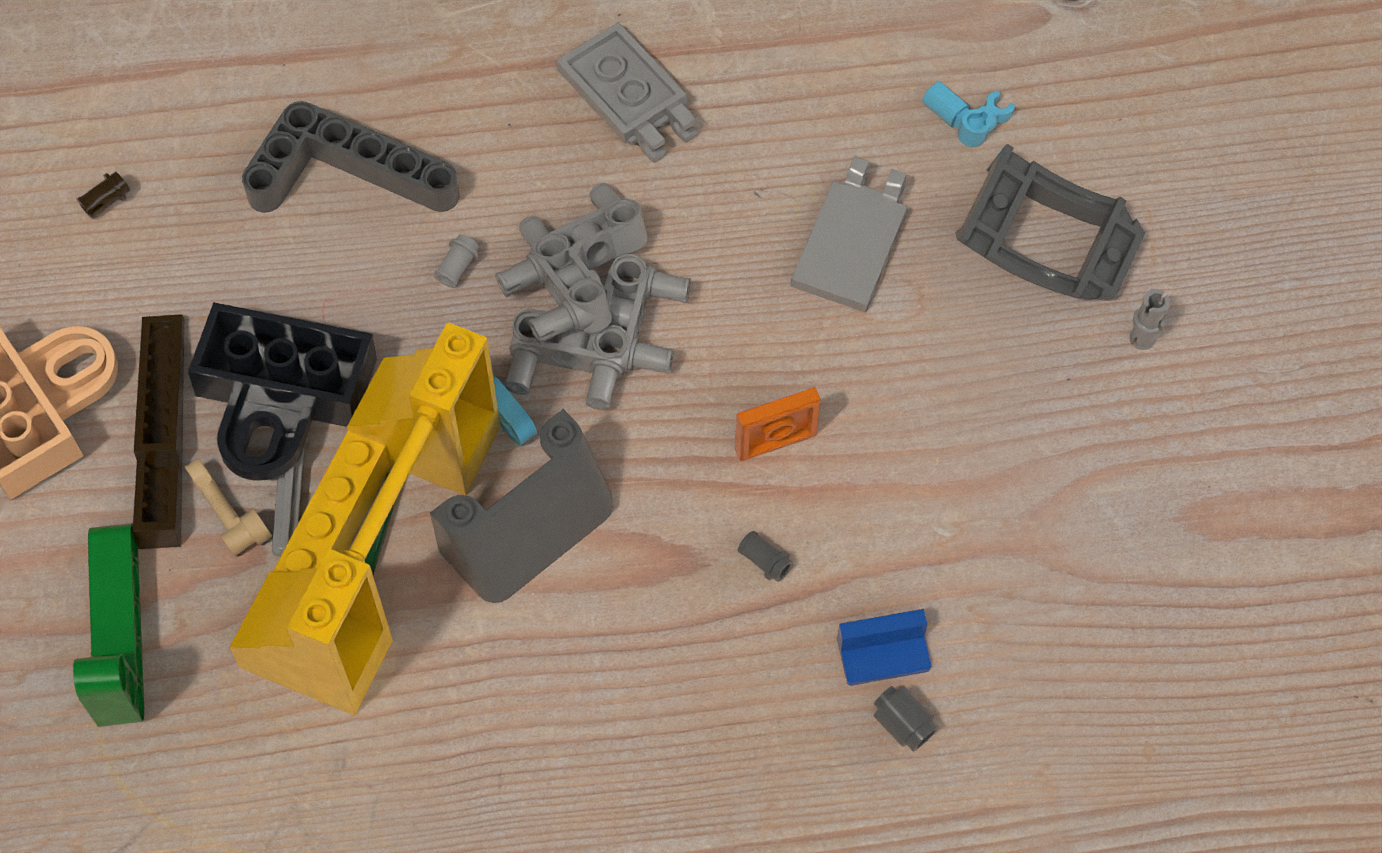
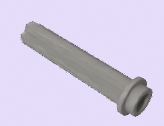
M286 433L285 436L294 437L295 433ZM308 437L298 461L291 469L277 478L272 553L275 556L281 557L300 521L305 449L310 445Z

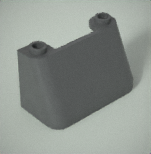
M564 409L549 419L542 426L539 434L541 447L551 460L490 508L485 510L478 501L470 496L456 495L447 499L430 512L439 553L476 594L487 602L499 603L509 599L605 522L611 515L613 509L611 491L581 428Z

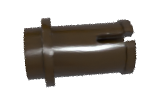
M116 171L111 175L108 173L104 174L105 179L76 199L91 219L95 218L97 214L119 198L122 201L126 199L125 194L130 191V188Z

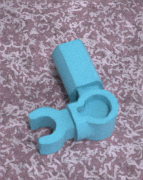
M940 81L930 87L922 99V103L948 125L957 127L959 140L970 147L982 145L987 135L995 129L997 123L1002 124L1011 119L1015 108L1013 103L1004 109L996 107L995 105L1001 93L994 91L988 95L984 106L969 110V105Z

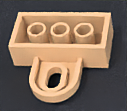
M83 326L66 327L55 331L17 353L0 328V485L10 500L83 457L74 437L63 420L103 397L115 382L118 372L117 357L108 339L100 332ZM84 353L96 355L94 363L69 378L57 376L59 369L63 365Z

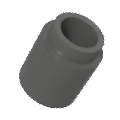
M893 686L889 687L874 702V705L878 708L874 714L875 719L902 747L907 745L913 752L926 743L938 729V726L932 721L934 716L905 686L898 690Z

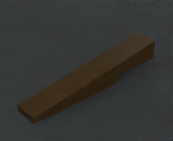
M183 314L142 317L134 454L137 465L132 529L139 550L181 547L185 321Z

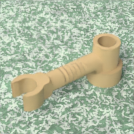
M199 458L185 466L193 481L228 530L220 536L234 556L254 543H257L259 546L272 537V534L254 508L239 518Z

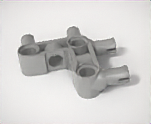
M607 183L597 184L590 191L591 202L598 210L554 231L549 232L537 216H530L520 223L519 230L522 237L531 247L529 255H526V260L495 274L498 285L505 297H509L511 294L538 282L546 287L559 305L551 311L529 320L532 333L539 344L570 329L585 333H596L608 327L611 323L612 315L605 289L600 277L591 269L616 259L621 255L637 251L647 242L648 237L639 203L631 199H620Z
M634 254L621 255L613 261L604 284L612 315L611 323L608 327L596 333H585L570 329L544 341L542 344H539L535 337L527 338L523 335L532 331L529 324L530 319H534L549 311L536 309L521 311L515 316L512 324L513 336L509 350L513 359L506 381L507 390L521 395L528 394L536 363L593 373L586 404L593 409L608 410L616 379L620 378L625 371H632L634 367L669 374L674 349L639 343L638 334L647 299L650 300L652 296L686 303L690 291L691 278L658 273L656 268L645 264L639 256ZM625 277H634L637 280L633 282H624L621 279ZM607 347H617L620 349L615 353L602 351Z

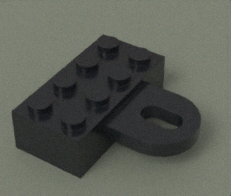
M213 302L188 374L196 397L228 403L217 434V444L224 464L239 477L262 481L276 478L294 466L303 450L312 420L347 427L368 388L377 356L373 334ZM260 426L273 428L274 432L266 453L256 458L247 456L245 453L253 431ZM286 433H295L294 437L285 436Z

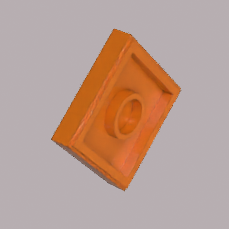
M816 387L737 413L735 451L739 460L745 461L816 436L821 402Z

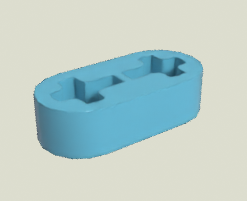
M493 375L501 427L514 443L521 446L537 435V429L526 411L502 382Z

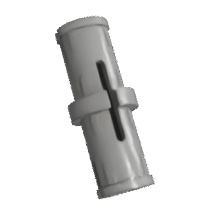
M1149 290L1143 297L1142 305L1134 313L1132 320L1134 328L1129 338L1131 344L1136 342L1138 338L1135 346L1137 349L1148 350L1152 348L1157 334L1166 325L1167 318L1165 313L1169 308L1170 298L1166 295L1163 301H1161L1164 294L1162 290Z

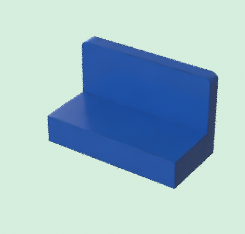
M924 609L839 624L837 642L847 684L853 686L929 672L931 661L925 640L928 624Z

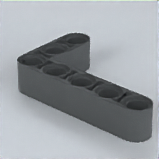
M304 101L291 103L284 109L242 175V183L250 206L262 213L272 212L282 204L311 157L434 211H448L457 205L460 198L456 171L449 163ZM301 125H308L304 128H297ZM335 140H342L338 143H331ZM282 155H289L285 158L278 159V157ZM368 155H377L373 158H365ZM407 169L412 170L408 173H399L400 171ZM441 184L447 185L446 187L440 189L434 188L435 186ZM268 185V187L265 188V189H261V190H258V189H257V188H259V187H261V186Z

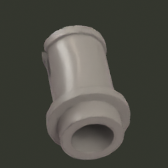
M461 234L449 242L451 248L438 270L434 273V277L439 282L451 288H456L458 281L471 260L475 261L479 256L477 253L479 245L473 239Z

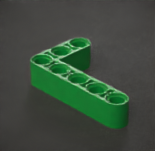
M133 523L92 527L88 530L91 657L74 660L73 679L78 699L98 727L144 721L138 546L132 533Z

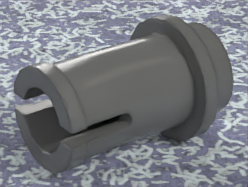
M756 531L748 533L738 547V552L765 572L764 577L768 580L781 581L793 566V561L789 559L788 552L785 550L778 551L761 538Z

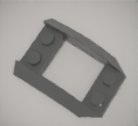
M1006 144L986 169L989 173L962 227L955 232L957 240L1000 268L1043 288L1080 299L1115 298L1145 235L1137 219L1133 221L1124 206L1126 200L1122 197L1114 199L1080 187L1054 174L1035 161L1027 162L1012 152L1014 147ZM1025 195L1046 207L1100 227L1077 277L1041 265L1002 243Z

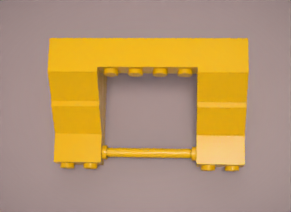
M447 322L434 348L416 350L415 354L383 358L347 425L348 431L273 572H269L229 647L239 668L351 715H356L393 642L371 567L365 563L367 554L409 474L459 494L467 495L501 428L487 337ZM392 466V469H391V471H390L388 477L386 478V480H385V482H384V484H383V486H382V488H381V490H380V492H379V494H378V496H377L375 502L373 503V505H372V507H371V509H370V511H369V513H368V515H367V517H366V519H365L363 525L361 526V528H360V530H359V532H358V534H357V536H356V538H355V540H354V542H353V544H352L350 550H347V549L349 548V546H350V544H351V542H352V540H353V538H354V536H355V534H356V532H357V530H358L360 524L362 523V521H363V519H364V517H365V515H366V513H367V511H368V509H369V507H370L372 501L374 500V498H375V496H376V494H377V492H378V490H379V488H380V486H381V484H382L384 478L386 477L387 472L389 471L390 467Z

